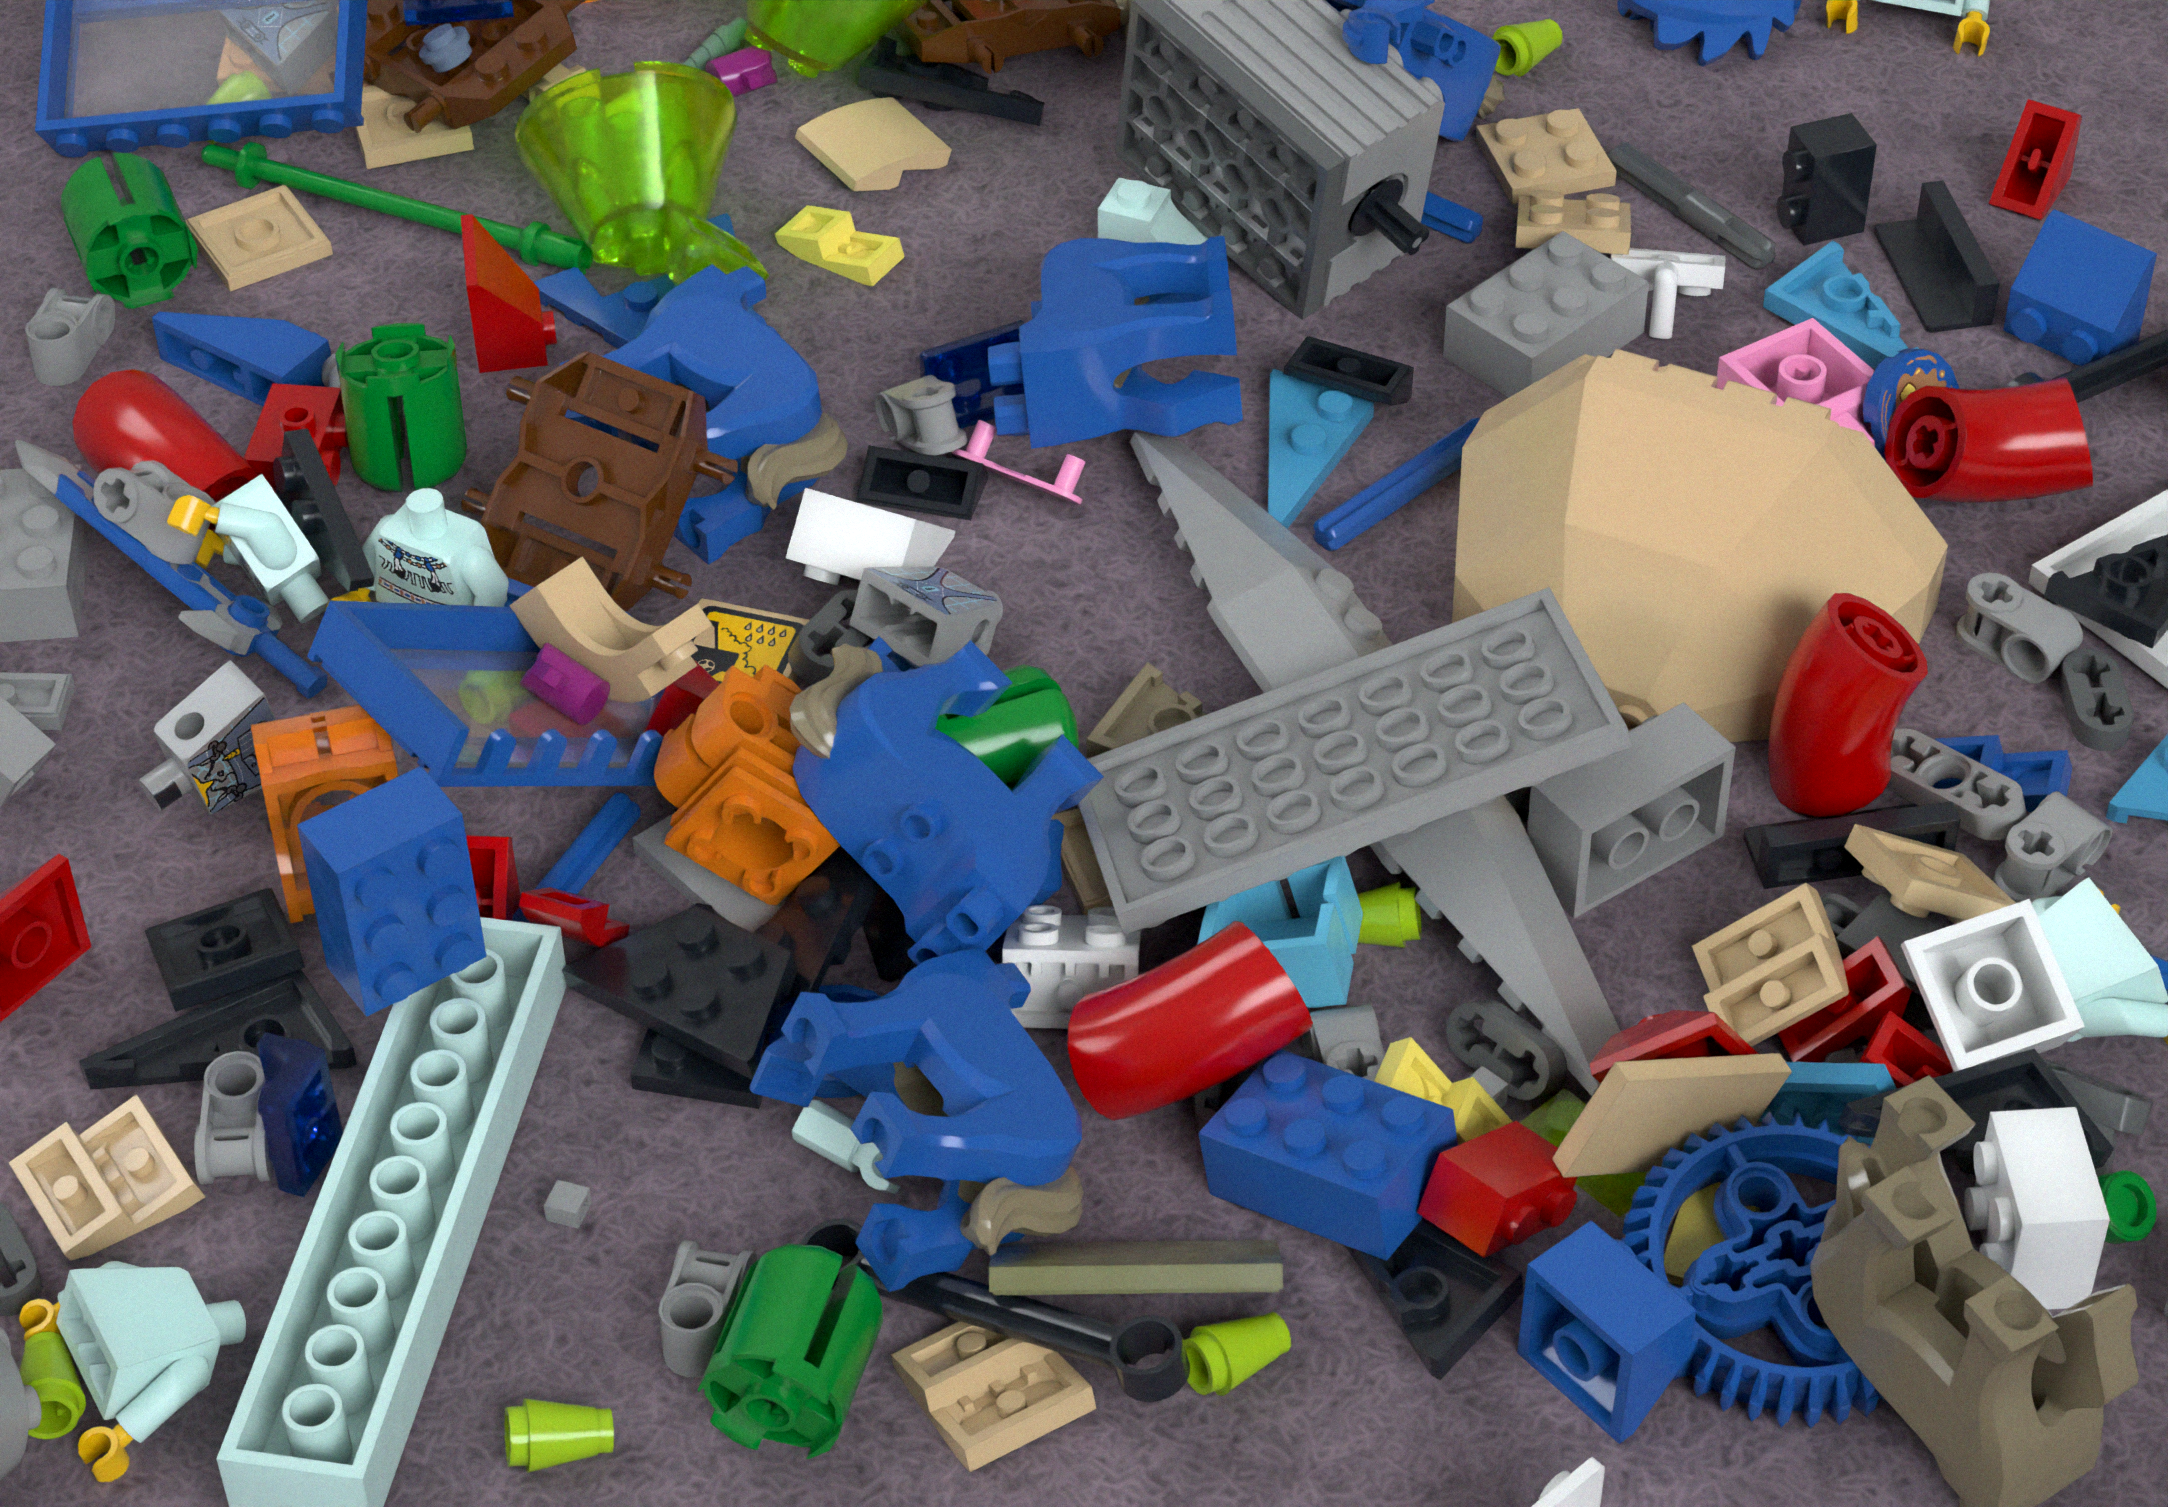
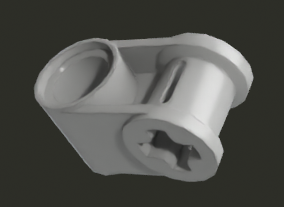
M51 288L47 292L43 304L25 328L37 380L49 386H62L78 380L85 373L98 349L106 343L114 329L115 304L110 295L96 294L93 298L71 296L61 288Z
M928 375L876 393L874 404L879 424L884 432H892L894 436L890 437L893 443L897 442L916 451V453L935 456L957 450L968 441L966 432L958 428L951 400L956 395L953 383L943 382L933 375Z
M155 460L139 462L130 471L122 467L109 468L98 475L93 488L94 503L105 519L115 523L145 545L147 550L160 559L181 565L191 564L195 561L210 522L205 520L197 537H193L169 526L167 519L176 500L182 496L190 495L197 497L211 506L216 504L214 499L200 489L192 487L168 470L164 464Z
M1982 573L1971 578L1966 588V600L1969 605L1967 613L1957 623L1956 637L1962 645L2003 666L2013 675L2029 683H2040L2046 680L2063 663L2068 654L2077 650L2081 645L2083 632L2080 623L2067 609L2048 602L2021 587L2010 577L2002 574ZM2000 594H2003V600H1999ZM1975 626H1980L1978 635L1974 632Z
M2053 792L2031 814L2018 824L2012 826L2005 840V849L2008 853L2007 858L1995 870L1993 882L2016 903L2030 899L2032 903L2038 898L2051 897L2074 876H2080L2085 872L2081 866L2084 864L2093 865L2101 857L2109 844L2113 830L2109 825L2060 792Z
M1368 1003L1309 1012L1313 1025L1312 1029L1302 1035L1305 1056H1313V1060L1374 1081L1385 1057V1051L1380 1040L1378 1022L1372 1005Z
M234 1051L225 1053L214 1059L206 1069L200 1122L196 1126L194 1143L196 1174L201 1185L213 1184L216 1177L256 1175L261 1182L273 1180L276 1108L265 1064L258 1056L250 1052Z
M685 1239L680 1244L674 1260L671 1278L659 1304L663 1357L667 1366L674 1373L684 1377H702L704 1375L744 1277L751 1265L758 1260L755 1251L743 1249L737 1256L699 1249L698 1242Z

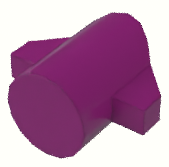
M767 41L729 53L706 63L705 70L709 86L722 102L778 82L776 71L772 68V53Z
M549 642L545 643L536 656V662L531 669L526 671L519 682L520 686L578 725L584 726L590 723L603 709L610 694L609 682Z

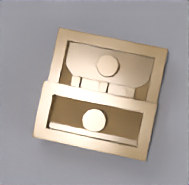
M893 97L859 101L839 107L802 125L797 129L795 139L852 191L890 190L899 185L903 170L939 169L948 164L952 151L948 145Z
M1807 883L1692 945L1710 991L1703 996L1709 1012H1715L1751 1047L1849 995L1844 965L1830 921L1818 891Z
M137 1094L80 1135L66 1121L9 1162V1165L57 1244L70 1261L92 1255L187 1210L206 1197L149 1108Z
M962 1321L891 1354L893 1366L903 1383L955 1456L969 1472L1096 1409L1092 1386L1058 1352Z

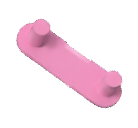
M978 420L965 451L957 449L951 453L961 460L983 463L986 470L1074 504L1081 505L1083 501L1082 498L1073 494V491L1086 463L1084 460L1067 454L1054 485L1005 468L984 459L996 433V427L984 421Z

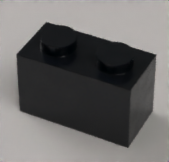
M1852 113L1791 126L1788 151H1785L1782 157L1784 171L1782 196L1777 199L1776 210L1782 227L1791 229L1803 246L1864 232L1877 144Z

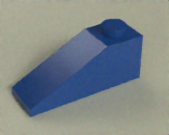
M158 312L152 317L161 360L260 406H264L272 383L325 387L321 374L325 360L331 356L329 341L315 332L305 330L288 321L174 312Z

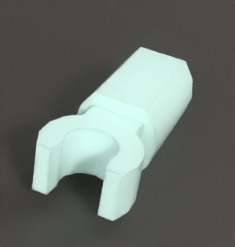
M812 1100L808 1108H803L792 1129V1137L797 1143L850 1172H858L860 1169L862 1178L867 1185L876 1190L893 1194L899 1191L900 1186L885 1179L874 1164L883 1159V1155L873 1142L860 1144L850 1128L855 1119L820 1100Z

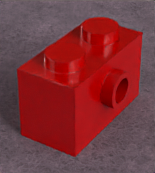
M272 383L244 459L256 471L257 477L263 474L275 493L276 484L274 481L273 463L276 457H281L285 431L309 430L333 485H337L341 469L340 452L342 447H349L340 388Z
M1514 1121L1441 1152L1417 1213L1485 1258L1510 1245H1520L1528 1237L1542 1230L1561 1225L1570 1215L1576 1204L1577 1192L1573 1188L1578 1176L1563 1177L1552 1159L1558 1147L1518 1121Z

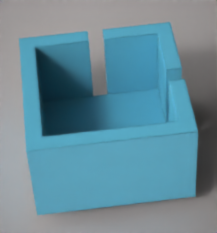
M1345 856L1329 859L1294 872L1287 877L1300 918L1292 919L1280 881H1270L1232 895L1223 902L1217 901L1206 905L1197 945L1212 937L1232 922H1242L1270 950L1297 988L1307 1008L1346 1004L1354 965L1351 954H1356L1363 911Z

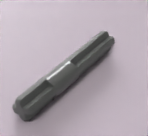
M1621 142L1616 148L1610 150L1608 158L1616 169V174L1756 270H1761L1768 263L1773 262L1776 257L1774 252L1776 244L1757 229L1629 142Z

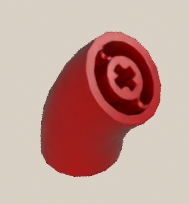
M135 369L111 372L92 383L78 401L72 421L74 442L84 460L98 474L106 469L118 467L130 471L139 462L155 460L164 464L168 470L192 487L207 493L214 499L215 503L257 477L253 467L175 390L152 373ZM210 523L208 529L214 531L216 529L215 524Z
M2065 377L1993 389H1955L1926 385L1911 392L1897 407L1888 426L1885 443L1886 463L1909 494L1915 498L1948 502H2002L2062 494L2093 486L2092 463L2083 422L2073 390L2068 379Z
M1834 593L1804 631L1789 657L1777 687L1770 717L1768 744L1770 785L1779 802L1796 813L1817 817L1843 815L1865 807L1883 793L1891 779V746L1896 725L1914 690L1928 674L1927 660L1914 638L1885 610L1864 598L1850 593Z
M1234 921L1187 952L1150 971L1109 988L1085 995L1074 1006L1068 1023V1053L1073 1075L1085 1099L1097 1113L1115 1121L1158 1110L1230 1079L1281 1050L1312 1029L1313 1021L1297 988L1270 950L1242 922Z

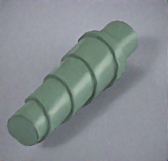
M736 17L728 25L717 27L687 57V60L676 68V71L673 73L674 80L686 86L694 78L697 79L706 71L707 61L740 49L741 41L750 34L748 23L744 19Z

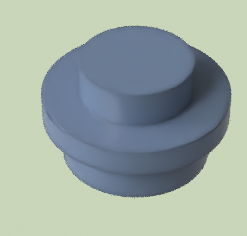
M451 24L440 25L425 35L423 38L425 45L421 48L419 56L424 64H431L435 72L448 71L461 64L471 55L472 48L468 43L470 34L463 26L453 28Z

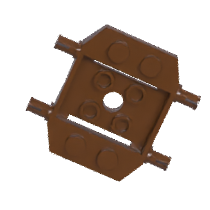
M368 0L363 79L391 95L410 97L417 104L403 115L406 125L412 131L415 130V133H420L423 128L435 119L453 129L484 120L497 114L577 50L567 14L586 0ZM445 9L444 17L428 29L418 30ZM443 24H451L453 28L465 27L470 34L468 43L472 48L471 55L465 61L448 71L440 73L435 72L431 64L423 63L419 52L425 45L423 38L426 34ZM406 39V46L393 56L387 54ZM335 72L330 75L333 84L335 82Z
M882 0L883 18L922 62H976L988 74H992L991 69L994 73L1002 69L1004 64L1003 57L1074 45L1078 46L1088 57H1092V53L1094 56H1097L1104 47L1102 37L1121 28V9L1112 0ZM951 1L952 10L962 13L969 21L961 22L943 2Z
M586 350L537 379L536 383L523 379L521 376L513 377L509 384L528 391L527 394L508 387L506 390L507 398L510 401L526 405L520 421L518 454L497 478L491 495L481 492L477 488H470L465 492L464 496L483 503L482 506L463 499L461 502L464 512L481 517V525L485 528L494 558L506 576L536 587L583 556L608 595L624 611L630 610L652 588L673 595L677 599L685 598L689 591L671 584L670 580L691 587V576L664 566L662 560L695 478L698 474H702L728 485L735 477L716 469V466L735 473L738 471L736 460L708 450L705 397ZM568 409L660 446L656 453L564 416ZM595 467L598 473L597 486L588 496L581 497L578 492L579 478L585 470ZM525 513L618 550L616 556L612 558L523 522Z

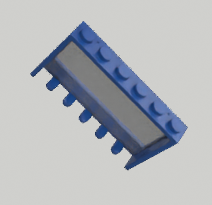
M46 0L35 132L56 153L75 158L83 157L90 151L112 150L129 153L143 146L163 145L170 148H182L189 145V142L213 140L220 143H234L239 141L241 137L264 135L271 138H286L292 132L316 130L322 133H338L344 127L364 126V117L361 115L368 0Z
M329 601L307 657L312 662H322L321 666L411 757L419 758L417 763L420 766L430 769L428 774L439 787L657 786L654 779V767L663 737L656 730H648L643 733L651 706L657 694L644 701L635 703H624L607 699L603 709L590 723L584 726L578 725L520 686L519 682L526 671L532 668L537 660L536 656L541 649L523 627L511 607Z

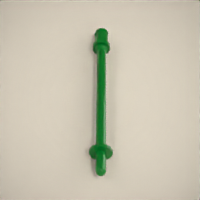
M252 141L245 144L241 151L215 144H209L201 151V158L204 163L235 172L237 185L249 190L258 185L261 180L460 235H462L461 215H468L464 212L267 159L265 146ZM473 215L500 246L518 250L522 261L527 265L537 267L541 262L566 270L578 267L583 275L586 273V269L591 267L594 258V244L589 239H580L551 231V227L548 224L539 221H533L522 229Z

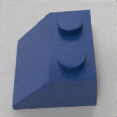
M2054 209L2045 220L2011 287L2003 331L2018 337L2024 342L2032 343L2066 358L2071 363L2079 366L2086 365L2137 343L2140 337L2157 253Z
M1591 1220L1527 1264L1517 1353L1620 1444L1634 1434L1689 1357L1697 1310L1690 1305L1686 1296L1677 1287L1664 1283L1643 1265L1627 1244L1621 1240L1613 1239Z

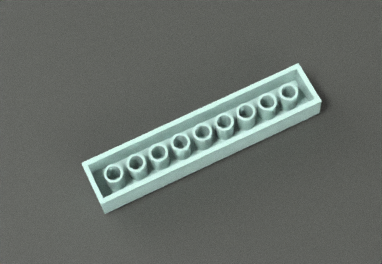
M480 917L487 957L393 1004L216 1458L229 1507H384L567 986V981L562 971L566 966L561 928L559 926Z

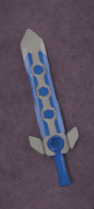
M22 440L15 441L14 444L22 468L194 610L181 611L178 617L193 631L218 644L224 651L232 655L246 657L256 652L297 686V691L307 699L314 697L325 688L328 675L317 666L312 667L276 637L283 622L276 608L260 595L255 594L254 597L248 595L236 596L195 562L181 565L165 561L153 555L145 548L144 544L101 515L94 503V479L78 469L65 457Z

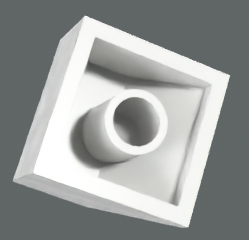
M805 488L786 559L806 564L803 576L838 586L841 575L858 579L861 582L864 568L934 566L954 538L955 531Z
M2030 899L1904 941L1901 944L1954 1072L2031 1049L2041 1053L2059 1047L2085 1027Z

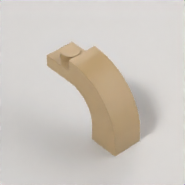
M583 556L509 605L540 649H542L545 643L549 642L609 682L610 694L608 699L624 703L644 701L695 668L697 664L691 655L697 652L698 649L691 639L712 626L699 604H696L669 623L661 626L644 624L634 619L622 610L608 595Z

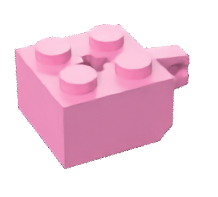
M1814 318L1719 357L1717 371L1718 389L1723 390L1727 381L1731 380L1777 393L1776 405L1783 406L1787 397L1831 408L1830 420L1837 422L1840 427L1843 426L1864 432L1873 446L1875 444V440L1872 438L1874 436L1871 431V423H1864L1863 416L1866 388L1874 370Z

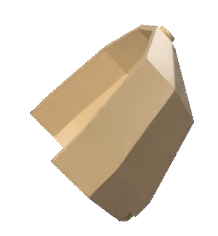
M1616 349L1611 358L1583 354L1485 411L1462 447L1452 623L1550 587L1627 725L1628 732L1638 727L1647 718L1654 715L1659 716L1684 702L1729 742L1769 739L1770 717L1776 691L1789 657L1808 625L1834 593H1850L1870 601L1891 615L1908 631L1918 644L1920 643L1938 605L1948 544L1864 432L1843 426L1840 427L1837 422L1830 420L1831 408L1787 397L1783 406L1776 405L1777 393L1728 380L1723 390L1717 388L1718 377L1673 364H1668L1664 373L1658 372L1659 360Z

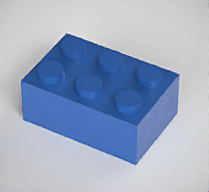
M422 766L297 825L327 968L366 1017L391 1004L398 1003L409 995L453 973L460 972L469 965L487 957L463 815Z
M1282 1049L1267 1057L1198 1133L1211 1195L1386 1261L1423 1218L1417 1213L1439 1154L1458 1146L1453 1109Z

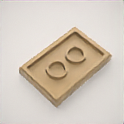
M1780 1053L1615 1062L1552 1159L1563 1177L1650 1171L1653 1165L1662 1167L1663 1157L1668 1153L1670 1147L1683 1151L1684 1142L1691 1133L1706 1140L1708 1130L1712 1128L1715 1122L1732 1133L1734 1123L1743 1114L1754 1126L1792 1071Z

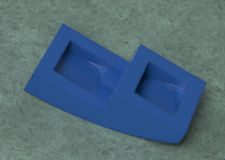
M1999 735L1935 738L1936 741L2016 781L2022 788L2025 807L2028 812H2033L2053 792L2058 791L2067 797L2072 774L2068 750L2004 753ZM1946 778L1936 782L1932 787L1936 789L1951 788L1959 785L1963 780Z

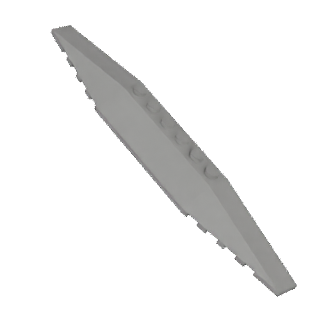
M1134 433L1130 443L1149 484L1160 486L1162 489V493L1157 500L1165 517L1176 519L1179 529L1174 539L1179 549L1191 552L1195 560L1190 570L1197 588L1209 590L1212 596L1206 608L1212 620L1263 693L1393 645L1383 632L1382 623L1379 618L1366 609L1353 591L1354 585L1348 577L1333 568L1181 440ZM1502 795L1483 802L1476 808L1458 811L1423 824L1409 833L1397 834L1370 844L1374 853L1391 874H1398L1403 870L1418 885L1420 890L1414 899L1432 919H1440L1445 915L1464 936L1457 946L1472 963L1481 962L1484 958L1503 979V983L1497 991L1516 1012L1525 1011L1527 1007L1531 1010L1543 1026L1541 1032L1551 1038L1562 1049L1567 1060V1069L1593 1096L1601 1083L1591 1075L1589 1063L1610 1037L1621 1031L1521 819L1506 797Z

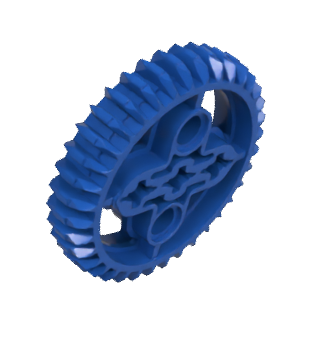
M1770 1111L1762 1119L1761 1126L1754 1127L1742 1114L1734 1123L1732 1133L1717 1122L1708 1130L1706 1140L1691 1133L1684 1142L1683 1151L1670 1147L1668 1153L1663 1157L1662 1167L1652 1166L1646 1175L1644 1186H1639L1638 1191L1633 1195L1630 1212L1625 1215L1622 1229L1625 1238H1622L1621 1241L1631 1248L1643 1265L1664 1283L1670 1284L1664 1267V1245L1668 1228L1681 1205L1694 1193L1717 1182L1721 1183L1715 1192L1712 1213L1725 1241L1704 1250L1700 1257L1691 1263L1684 1274L1683 1286L1678 1288L1686 1296L1690 1305L1697 1311L1689 1357L1674 1376L1673 1381L1692 1374L1695 1376L1693 1389L1695 1390L1696 1397L1704 1395L1711 1389L1721 1393L1719 1403L1723 1412L1733 1406L1735 1400L1748 1403L1747 1413L1751 1422L1760 1416L1763 1407L1776 1410L1775 1417L1780 1427L1789 1422L1792 1411H1802V1415L1811 1429L1819 1422L1822 1410L1827 1409L1840 1426L1848 1418L1851 1404L1865 1417H1868L1875 1410L1878 1398L1888 1403L1860 1371L1831 1330L1822 1329L1813 1323L1825 1321L1813 1296L1810 1264L1818 1245L1821 1243L1825 1216L1829 1208L1836 1203V1199L1814 1208H1808L1791 1179L1784 1172L1806 1175L1837 1185L1839 1147L1848 1136H1851L1856 1141L1858 1136L1845 1133L1844 1137L1831 1133L1828 1118L1823 1120L1817 1126V1129L1804 1127V1122L1798 1112L1790 1120L1789 1125H1778ZM1755 1206L1763 1209L1766 1212H1753L1745 1207ZM1770 1325L1774 1328L1789 1356L1800 1367L1774 1364L1753 1358L1731 1348L1718 1339L1736 1338Z

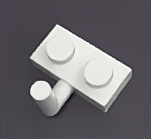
M1630 248L1629 255L1611 254L1613 261L1649 281L1648 291L1654 289L1649 336L1654 338H1672L1677 292L1691 296L1710 295L1711 288L1723 289L1725 256L1638 248Z

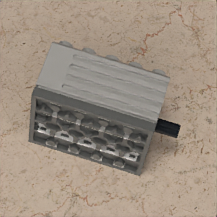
M1131 0L1115 154L1149 185L1170 189L1171 200L1177 210L1208 238L1225 236L1227 255L1285 308L1303 320L1318 311L1319 305L1325 307L1336 296L1340 298L1349 292L1354 284H1361L1370 278L1371 273L1377 269L1380 271L1391 264V260L1398 256L1400 258L1406 253L1411 256L1419 251L1420 244L1429 237V230L1421 224L1445 107L1442 92L1431 78L1422 77L1419 80L1403 67L1401 55L1391 44L1388 45V58L1385 64H1370L1358 59L1349 50L1348 44L1342 37L1343 24L1348 19L1351 10L1344 9L1338 12L1326 0Z

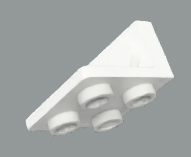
M1028 906L1007 928L1002 962L1014 963L1031 987V992L1023 1007L1011 1009L1023 1028L1068 1029L1073 1008L1085 995L1139 976V951L1142 929L1124 936L1114 907L1092 908L1088 910V915H1062V910L1055 906Z

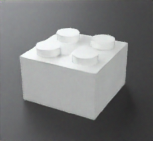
M2076 1107L1990 1112L1985 1140L1983 1142H1976L1974 1146L1975 1186L1966 1188L1964 1193V1213L1969 1230H1980L1983 1243L1980 1246L1979 1253L1995 1261L2027 1288L2046 1309L2069 1308L2091 1295L2110 1221Z

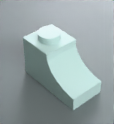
M1118 178L1098 208V238L1135 243L1168 242L1187 245L1202 244L1209 239L1177 210L1171 200L1170 189L1149 185L1143 181Z

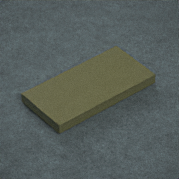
M1277 1240L1004 1243L998 1245L996 1253L990 1257L989 1292H993V1295L1279 1292V1289H1283V1263Z

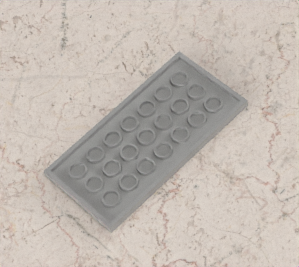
M1550 587L1091 757L1087 760L1104 778L1078 803L1125 936L1144 928L1156 927L1168 919L1217 901L1223 902L1232 895L1267 882L1285 879L1294 872L1329 859L1347 856L1359 848L1388 837L1409 833L1423 824L1458 811L1476 808L1485 801L1520 788L1538 785L1547 778L1585 764L1600 762L1612 754L1633 746L1627 725Z

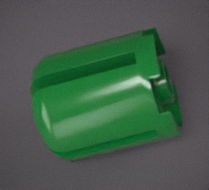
M112 153L115 176L124 194V197L119 201L99 156L81 164L65 185L61 195V209L64 214L63 220L94 292L97 293V289L102 294H108L113 299L122 301L124 307L128 309L172 299L175 296L172 289L185 279L191 265L194 270L196 269L198 248L163 171L150 160L135 154ZM134 249L141 263L139 265H133L134 262L130 252Z
M395 323L371 328L373 339L356 344L346 352L344 342H342L335 353L351 463L353 470L364 483L382 491L403 492L401 459L404 458L405 425L401 396L403 399L415 490L435 487L456 476L467 455V442L457 372L456 350L452 336L449 335L447 343L440 338L426 335L425 324Z
M1025 664L1002 671L1013 683L986 712L973 717L945 713L938 716L935 729L955 739L975 754L1010 790L1021 779L1032 759L1061 734L1077 750L1079 748L1076 717L1060 686L1043 668Z
M787 1243L769 1250L751 1265L744 1277L698 1387V1392L704 1388L705 1396L715 1409L710 1419L713 1426L732 1441L754 1450H758L762 1439H767L798 1447H810L806 1459H811L830 1451L839 1437L883 1323L882 1302L875 1282L859 1266L851 1264L840 1272L834 1290H831L841 1267L843 1256L821 1246Z

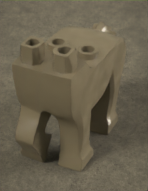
M1929 1075L1884 1097L1879 1126L1870 1148L1864 1143H1858L1851 1136H1848L1839 1147L1836 1203L1829 1208L1825 1216L1821 1243L1818 1245L1810 1264L1813 1296L1825 1323L1846 1353L1869 1382L1913 1429L1934 1455L1943 1478L1960 1496V1507H2035L2095 1467L2104 1423L2103 1406L2138 1384V1368L2131 1343V1318L2138 1307L2136 1291L2129 1283L2101 1290L2053 1317L2020 1282L1995 1261L1973 1249L1959 1205L1942 1166L1940 1151L1966 1136L1976 1123Z

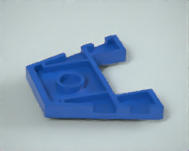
M724 213L682 228L683 242L700 261L699 263L684 264L678 267L675 272L647 282L632 283L624 290L602 297L578 267H573L534 281L535 285L539 288L541 304L545 307L550 304L565 313L566 319L578 326L586 325L604 336L605 342L619 349L630 342L645 327L650 312L669 291L711 264L726 275L743 267L731 217Z

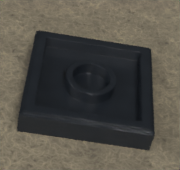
M265 888L145 930L150 949L175 1012L305 968L299 946L272 888Z

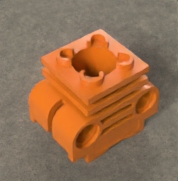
M766 664L753 677L732 665L725 672L723 682L698 706L696 715L691 713L675 731L670 729L664 735L654 767V779L657 788L664 798L679 808L672 815L669 825L673 828L666 834L664 844L766 904L778 905L830 856L840 844L820 822L802 797L792 770L796 751L801 743L791 731L789 708L795 696L802 692V690L794 681Z
M359 704L251 725L261 785L290 923L304 921L303 915L315 913L297 825L337 806L321 805L318 801H314V803L312 801L317 796L336 790L354 792L348 796L350 800L399 776L391 736Z

